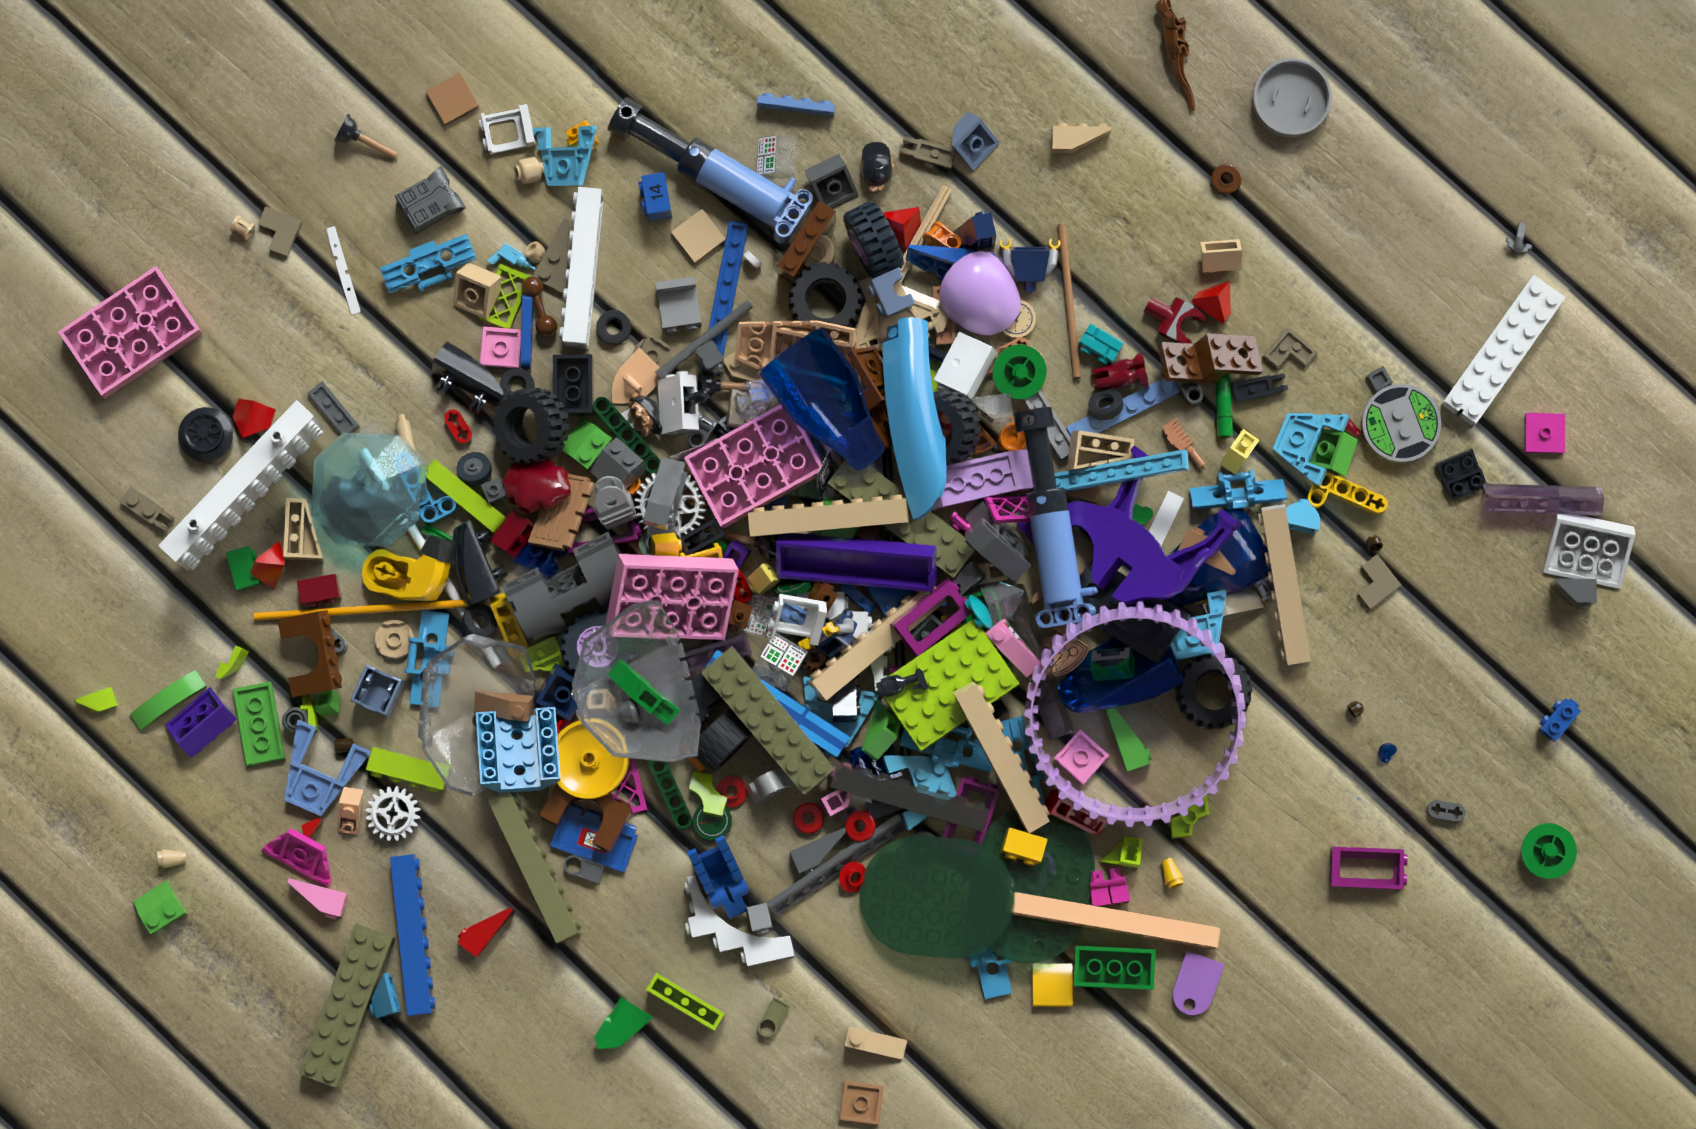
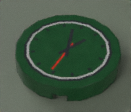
M784 579L774 587L776 597H779V594L798 597L797 594L800 592L802 594L807 593L813 586V583L808 580Z
M701 804L693 815L695 831L707 840H715L722 835L725 836L732 826V816L729 809L725 807L723 818L703 814L704 806Z

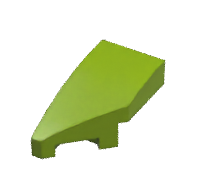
M235 646L228 664L221 662L215 677L223 679L239 670L249 651Z
M112 687L74 700L75 704L81 705L93 713L118 706Z
M302 695V706L300 709L308 712V724L315 726V732H319L313 703L308 695Z

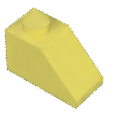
M1243 429L1220 462V465L1236 475L1259 439Z
M764 563L748 577L750 581L749 586L754 593L758 592L761 595L781 582L771 565Z

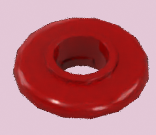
M737 776L724 777L717 784L716 791L720 795L727 797L726 806L728 807L740 805L747 796L746 784ZM730 785H734L737 788V794L734 797H729L726 794V788Z
M804 803L796 808L793 814V822L800 832L812 834L822 827L824 814L818 805ZM807 812H811L814 815L815 820L811 824H806L803 821L802 817Z
M856 811L847 818L845 830L852 840L864 842L873 836L876 823L870 813ZM859 821L865 822V829L862 832H858L856 829Z
M859 862L847 863L839 873L841 887L847 892L854 893L860 891L867 882V870ZM856 872L857 879L851 883L850 876Z

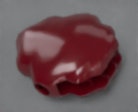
M551 458L532 464L513 463L510 465L502 482L510 503L517 505V508L526 514L540 509L551 510L571 495V485L568 481L567 471L562 467L556 466Z

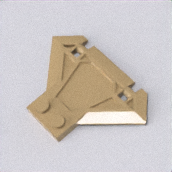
M872 277L858 282L866 302L855 326L858 337L857 349L870 347L869 342L877 340L878 344L873 346L876 347L878 352L881 351L883 354V342L887 341V327L898 324V319L913 317L924 320L930 317L932 321L928 322V331L934 328L937 334L944 331L949 317L945 314L939 300L904 287L898 281L894 283V292L898 296H906L911 293L915 303L912 307L885 318L884 315H879L876 308L878 301L876 297H871L867 288Z

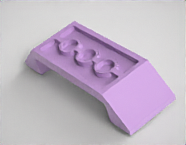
M1027 450L1008 451L946 466L945 489L942 496L938 497L933 504L934 508L931 512L943 510V507L983 499L988 496L1033 489Z

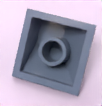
M968 111L955 124L952 146L974 171L1000 142L981 118Z

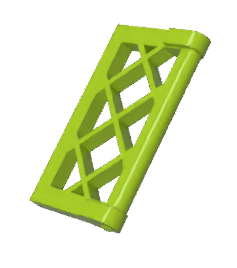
M499 264L496 274L501 276L503 271L508 273L510 279L501 282V285L512 281L516 291L504 295L501 288L503 296L497 298L496 302L504 299L508 309L497 313L495 306H493L495 315L488 316L487 319L480 316L478 318L499 327L510 329L523 296L521 288L517 290L513 280L516 278L525 280L531 276L507 267L504 264ZM517 293L515 303L510 308L506 298ZM510 311L507 323L501 321L499 315Z

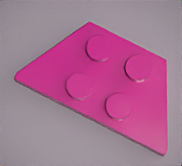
M292 828L267 843L261 850L326 887L332 881L326 847Z

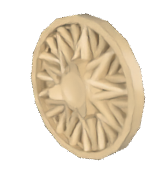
M826 235L820 237L805 262V266L808 268L812 264L816 266L821 265L820 262H826V264L832 262L835 249L832 241Z

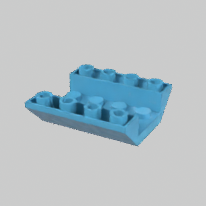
M555 707L535 708L536 715L532 716L528 722L496 718V711L476 712L480 785L482 787L500 793L542 790L561 780ZM514 733H520L523 735V737L519 740H515L512 738V735ZM521 768L525 770V773L518 776L514 771Z

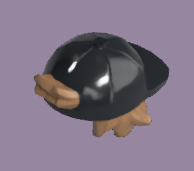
M882 142L868 143L862 150L860 172L863 180L870 186L869 190L872 192L881 191L891 180L893 168L895 167L893 164L894 158L890 155L889 147Z
M634 391L629 396L630 411L627 415L634 418V430L642 437H646L649 431L655 435L661 434L663 429L658 421L660 414L658 405L650 397L638 395Z

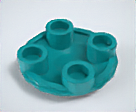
M970 595L965 601V605L976 616L974 618L975 623L979 628L984 626L986 629H991L993 622L989 610L977 597Z

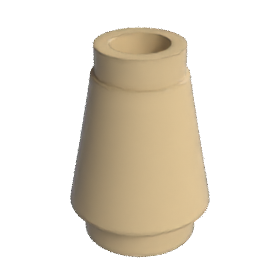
M165 849L157 851L158 867L165 869L186 864L185 852Z

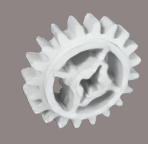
M397 786L394 792H392L390 787H387V793L380 789L381 796L373 794L375 802L368 801L372 805V808L366 809L367 812L371 813L366 819L372 820L368 827L375 826L376 828L373 833L381 832V839L385 835H387L388 841H391L392 836L395 837L396 841H399V835L406 839V831L413 834L411 826L418 827L414 820L421 819L420 816L415 815L416 812L421 810L417 807L414 808L418 801H411L413 794L411 793L406 796V789L399 793V787ZM392 798L386 808H379L385 800ZM399 799L406 803L409 812H404L400 809ZM395 808V811L398 812V815L394 816L392 819V817L388 815V813L392 812ZM378 816L386 818L387 829L380 824ZM407 819V822L401 828L395 830L398 821Z

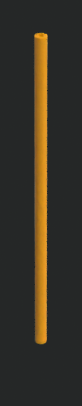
M464 599L254 613V621L282 619L328 610L329 616L470 606H467Z

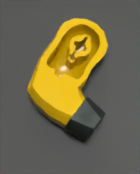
M428 535L420 551L421 556L417 559L400 557L384 549L375 550L367 556L363 563L361 573L363 582L369 590L396 599L436 601L442 593L449 575L455 543L437 536Z

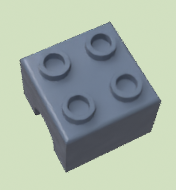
M900 268L872 279L867 287L871 297H876L878 301L876 308L879 315H884L885 318L910 308L915 303L911 293L906 296H898L894 292V283L902 280L904 277Z
M366 664L350 701L390 718L405 682Z

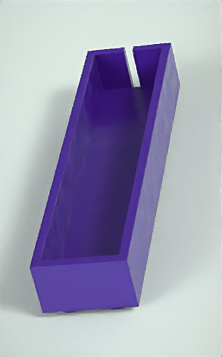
M800 533L780 534L776 542L777 578L928 592L933 591L937 581V565H935L937 562V546Z

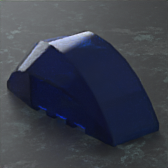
M1243 508L1224 510L1242 524L1220 549V552L1236 570L1235 575L1204 563L1193 576L1185 590L1172 598L1166 599L1167 601L1181 608L1207 601V593L1225 590L1226 595L1241 592L1253 586L1256 582L1269 577L1268 572L1272 571L1271 564L1266 563L1265 552H1269L1266 545H1263L1259 532ZM1215 514L1207 518L1197 528L1205 531L1204 535L1209 536L1218 526V515ZM1180 544L1169 555L1177 552Z

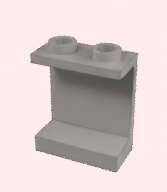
M694 277L656 282L663 331L676 333L679 332L678 329L696 330L698 326H702Z

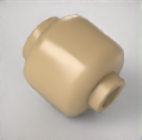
M535 157L518 160L517 165L514 166L516 179L520 180L523 184L540 181L542 174H544L543 163L539 162Z

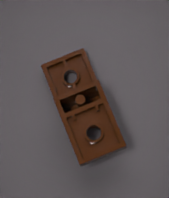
M1206 334L1195 344L1161 342L1158 345L1165 381L1216 383L1227 373L1260 375L1263 373L1255 336ZM1177 359L1181 360L1183 366L1177 362Z
M875 346L852 350L847 355L852 366L857 370L861 381L867 388L851 401L855 406V410L863 419L866 428L872 434L876 445L881 450L893 447L886 405L883 359Z

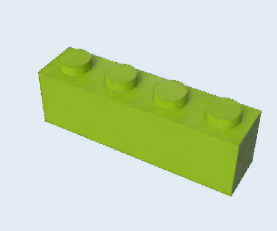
M372 747L366 768L367 771L371 772V776L382 778V775L389 776L390 781L401 783V780L408 781L409 786L420 788V785L427 786L428 791L439 793V790L445 791L451 769L448 766Z
M658 973L654 975L646 989L716 1031L725 1016V1013Z

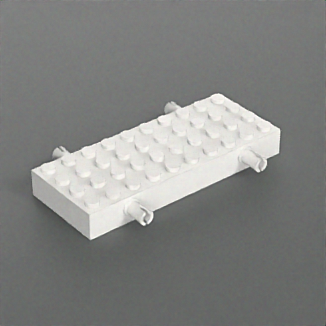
M296 400L158 546L180 566L188 571L190 569L194 570L200 564V559L203 555L207 556L214 549L213 545L218 540L221 541L227 536V530L231 526H236L242 518L240 516L245 511L249 512L255 506L254 502L258 497L262 498L269 491L268 487L281 479L283 476L281 473L286 468L290 469L295 464V458L299 454L303 455L309 449V444L312 440L316 441L321 437L324 427Z

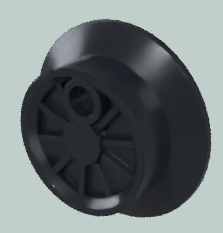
M210 407L198 408L188 413L182 420L178 430L179 444L182 450L192 459L202 462L213 461L223 456L230 448L233 440V428L229 419L221 411Z

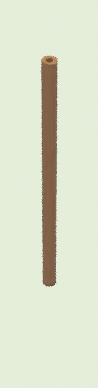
M1058 224L1073 378H1081L1066 225Z

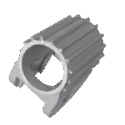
M605 476L595 483L593 488L595 497L594 511L607 530L637 518L631 493H627L620 479L613 476Z

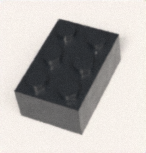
M592 354L553 355V394L559 398L558 402L563 403L565 407L563 410L565 413L567 412L568 416H594V358Z

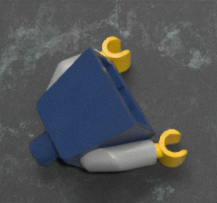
M1008 239V246H1003L1001 240L1000 248L1003 250L1004 265L1010 275L1016 277L1017 281H1024L1025 292H1035L1036 281H1044L1045 277L1050 276L1057 265V250L1061 244L1058 240L1057 246H1053L1051 244L1052 239H1050L1048 247H1012L1010 239Z
M845 609L841 614L831 619L825 627H822L823 632L818 645L810 644L809 638L799 641L798 644L801 650L806 651L813 647L830 658L848 647L857 627V623L852 620L853 613Z

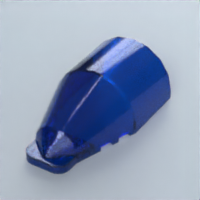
M823 327L813 330L795 342L758 372L762 381L790 419L842 456L853 469L862 470L883 454L884 444L876 433L858 375Z

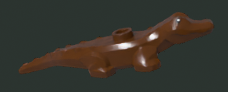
M1159 0L1155 4V9L1162 19V40L1166 46L1171 73L1174 75L1176 83L1180 85L1182 92H1184L1185 99L1188 101V107L1191 111H1194L1195 100L1193 92L1184 73V57L1189 56V45L1185 41L1184 36L1186 21L1184 17L1180 19L1176 17L1170 0Z

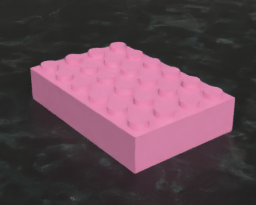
M157 266L58 331L100 395L105 399L203 334Z
M788 400L684 457L722 528H726L748 516L749 512H753V508L764 507L817 478V474L823 464L793 406Z
M618 554L605 625L611 636L725 640L739 569L734 560L728 558Z

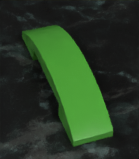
M194 670L151 697L130 715L142 731L157 721V718L207 686L198 672Z

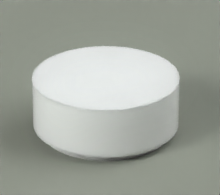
M749 250L743 254V257L755 268L762 264Z

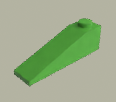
M1105 695L1101 696L1100 699L1126 773L1148 766L1150 764L1149 760H1152L1149 749L1144 748L1142 742Z

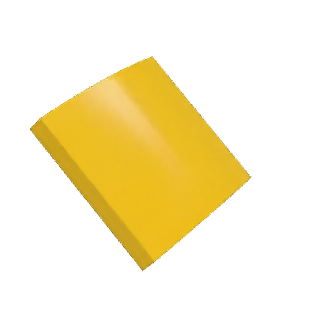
M1033 964V1007H1073L1072 964Z

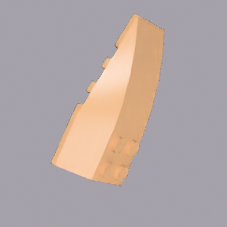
M821 321L739 322L735 359L758 370L761 368L773 377L778 376L785 379L791 385L796 384L806 392L846 400L854 374V367L847 354L857 349L858 337L854 328Z

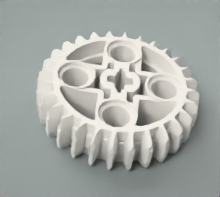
M655 473L651 474L653 480L648 477L645 479L647 485L643 483L640 485L644 490L637 491V494L641 496V498H635L636 502H640V505L635 506V509H640V512L636 514L637 517L642 516L644 518L649 500L648 494L656 478ZM691 474L686 478L685 485L691 490L692 494L682 495L680 504L682 510H679L676 521L679 538L683 536V533L687 534L689 530H695L694 525L701 526V522L698 519H705L701 512L707 511L706 508L702 507V505L707 503V501L701 499L704 497V494L699 493L701 489L695 486L697 484L696 480L690 481L692 478ZM688 498L695 501V507L692 509L686 506V499ZM694 512L692 519L682 527V514Z

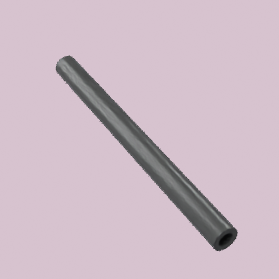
M748 300L701 335L656 370L657 376L660 379L665 377L696 353L697 348L711 341L753 308Z

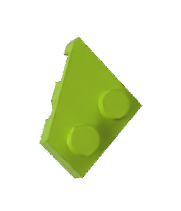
M555 635L519 651L527 670L551 671L555 663L566 668Z

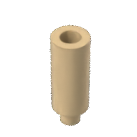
M405 414L397 415L398 422L395 425L401 453H413L416 450L410 422L405 419Z

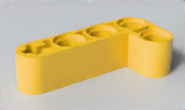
M1329 472L1325 474L1329 482L1328 485L1317 486L1315 483H1312L1306 500H1309L1310 505L1315 509L1320 508L1325 502L1327 495H1330L1374 515L1383 513L1388 505L1386 498L1382 495ZM1337 485H1344L1347 490L1346 493L1340 494L1337 491ZM1355 493H1362L1365 498L1364 501L1358 502L1355 499ZM1311 495H1318L1321 499L1320 503H1313ZM1369 497H1372L1368 506L1365 505L1369 500ZM1377 501H1380V506H1382V507H1380L1379 509H1376V508H1375L1376 505L1373 504V503H1376Z

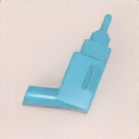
M504 243L487 260L488 263L494 265L503 258L514 266L518 265L521 268L529 267L534 271L536 270L526 256L507 243Z

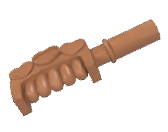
M1177 418L1163 426L1162 431L1167 436L1166 441L1170 446H1174L1178 451L1187 450L1188 455L1198 468L1205 465V462L1191 446L1194 440H1190L1187 437L1185 431L1177 423Z

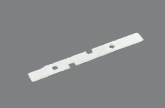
M335 226L327 228L326 232L333 256L338 257V260L335 262L350 312L355 314L360 312L350 275L345 273L348 268Z

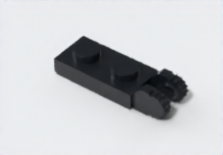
M1285 374L1266 375L1232 383L1231 388L1235 404L1289 390L1288 385L1272 387L1271 381L1283 380L1286 378Z

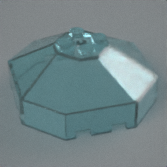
M342 433L314 459L311 516L336 544L365 547L391 546L419 520L420 501L424 502L427 494L426 474H428V465L409 443L399 435ZM357 483L365 484L363 492L356 491Z

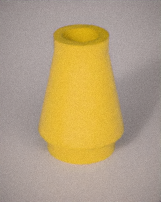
M1173 859L1163 860L1161 863L1165 885H1168L1169 889L1183 885L1182 879L1184 877Z

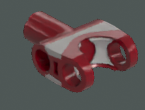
M1151 297L1143 311L1161 321L1156 332L1175 343L1192 344V341L1181 330V323L1183 321L1196 319L1204 322L1206 316L1200 310L1178 297L1174 298L1170 306Z

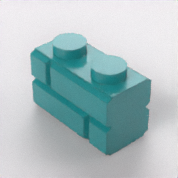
M1090 323L1078 343V346L1081 347L1080 351L1089 356L1091 353L1097 356L1096 360L1103 365L1113 364L1124 345V342Z

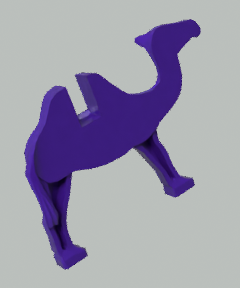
M1135 445L1130 449L1133 459L1148 456ZM1144 478L1122 482L1116 498L1108 506H1098L1081 501L1068 503L1071 527H1083L1090 535L1094 545L1091 574L1093 582L1104 589L1122 565L1130 570L1129 574L1112 595L1116 600L1127 605L1146 599L1166 600L1183 592L1205 561L1215 556L1242 524L1220 509L1217 513L1218 526L1206 539L1166 556L1157 539L1137 521L1132 520L1133 508ZM1017 522L1019 528L1035 547L1031 522Z

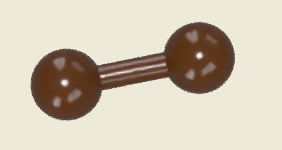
M527 277L522 282L521 290L524 295L533 299L539 316L535 325L536 331L543 337H550L557 331V322L552 316L546 315L540 298L543 292V283L537 277Z

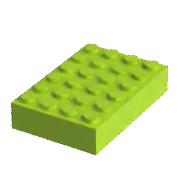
M972 619L891 674L906 677L915 674V671L920 668L924 673L928 690H913L912 688L919 684L916 681L907 684L899 694L887 698L883 696V698L918 750L922 752L967 721L952 694L953 692L974 682L977 686H982L986 694L983 696L986 703L990 702L993 704L1018 687L1020 683L983 629L979 628L974 619Z

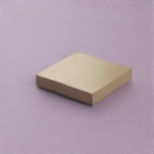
M703 209L671 232L694 263L698 262L726 240Z

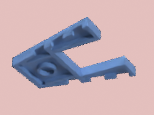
M298 719L284 800L321 816L370 755L371 751L353 743L337 779L301 764L316 727Z

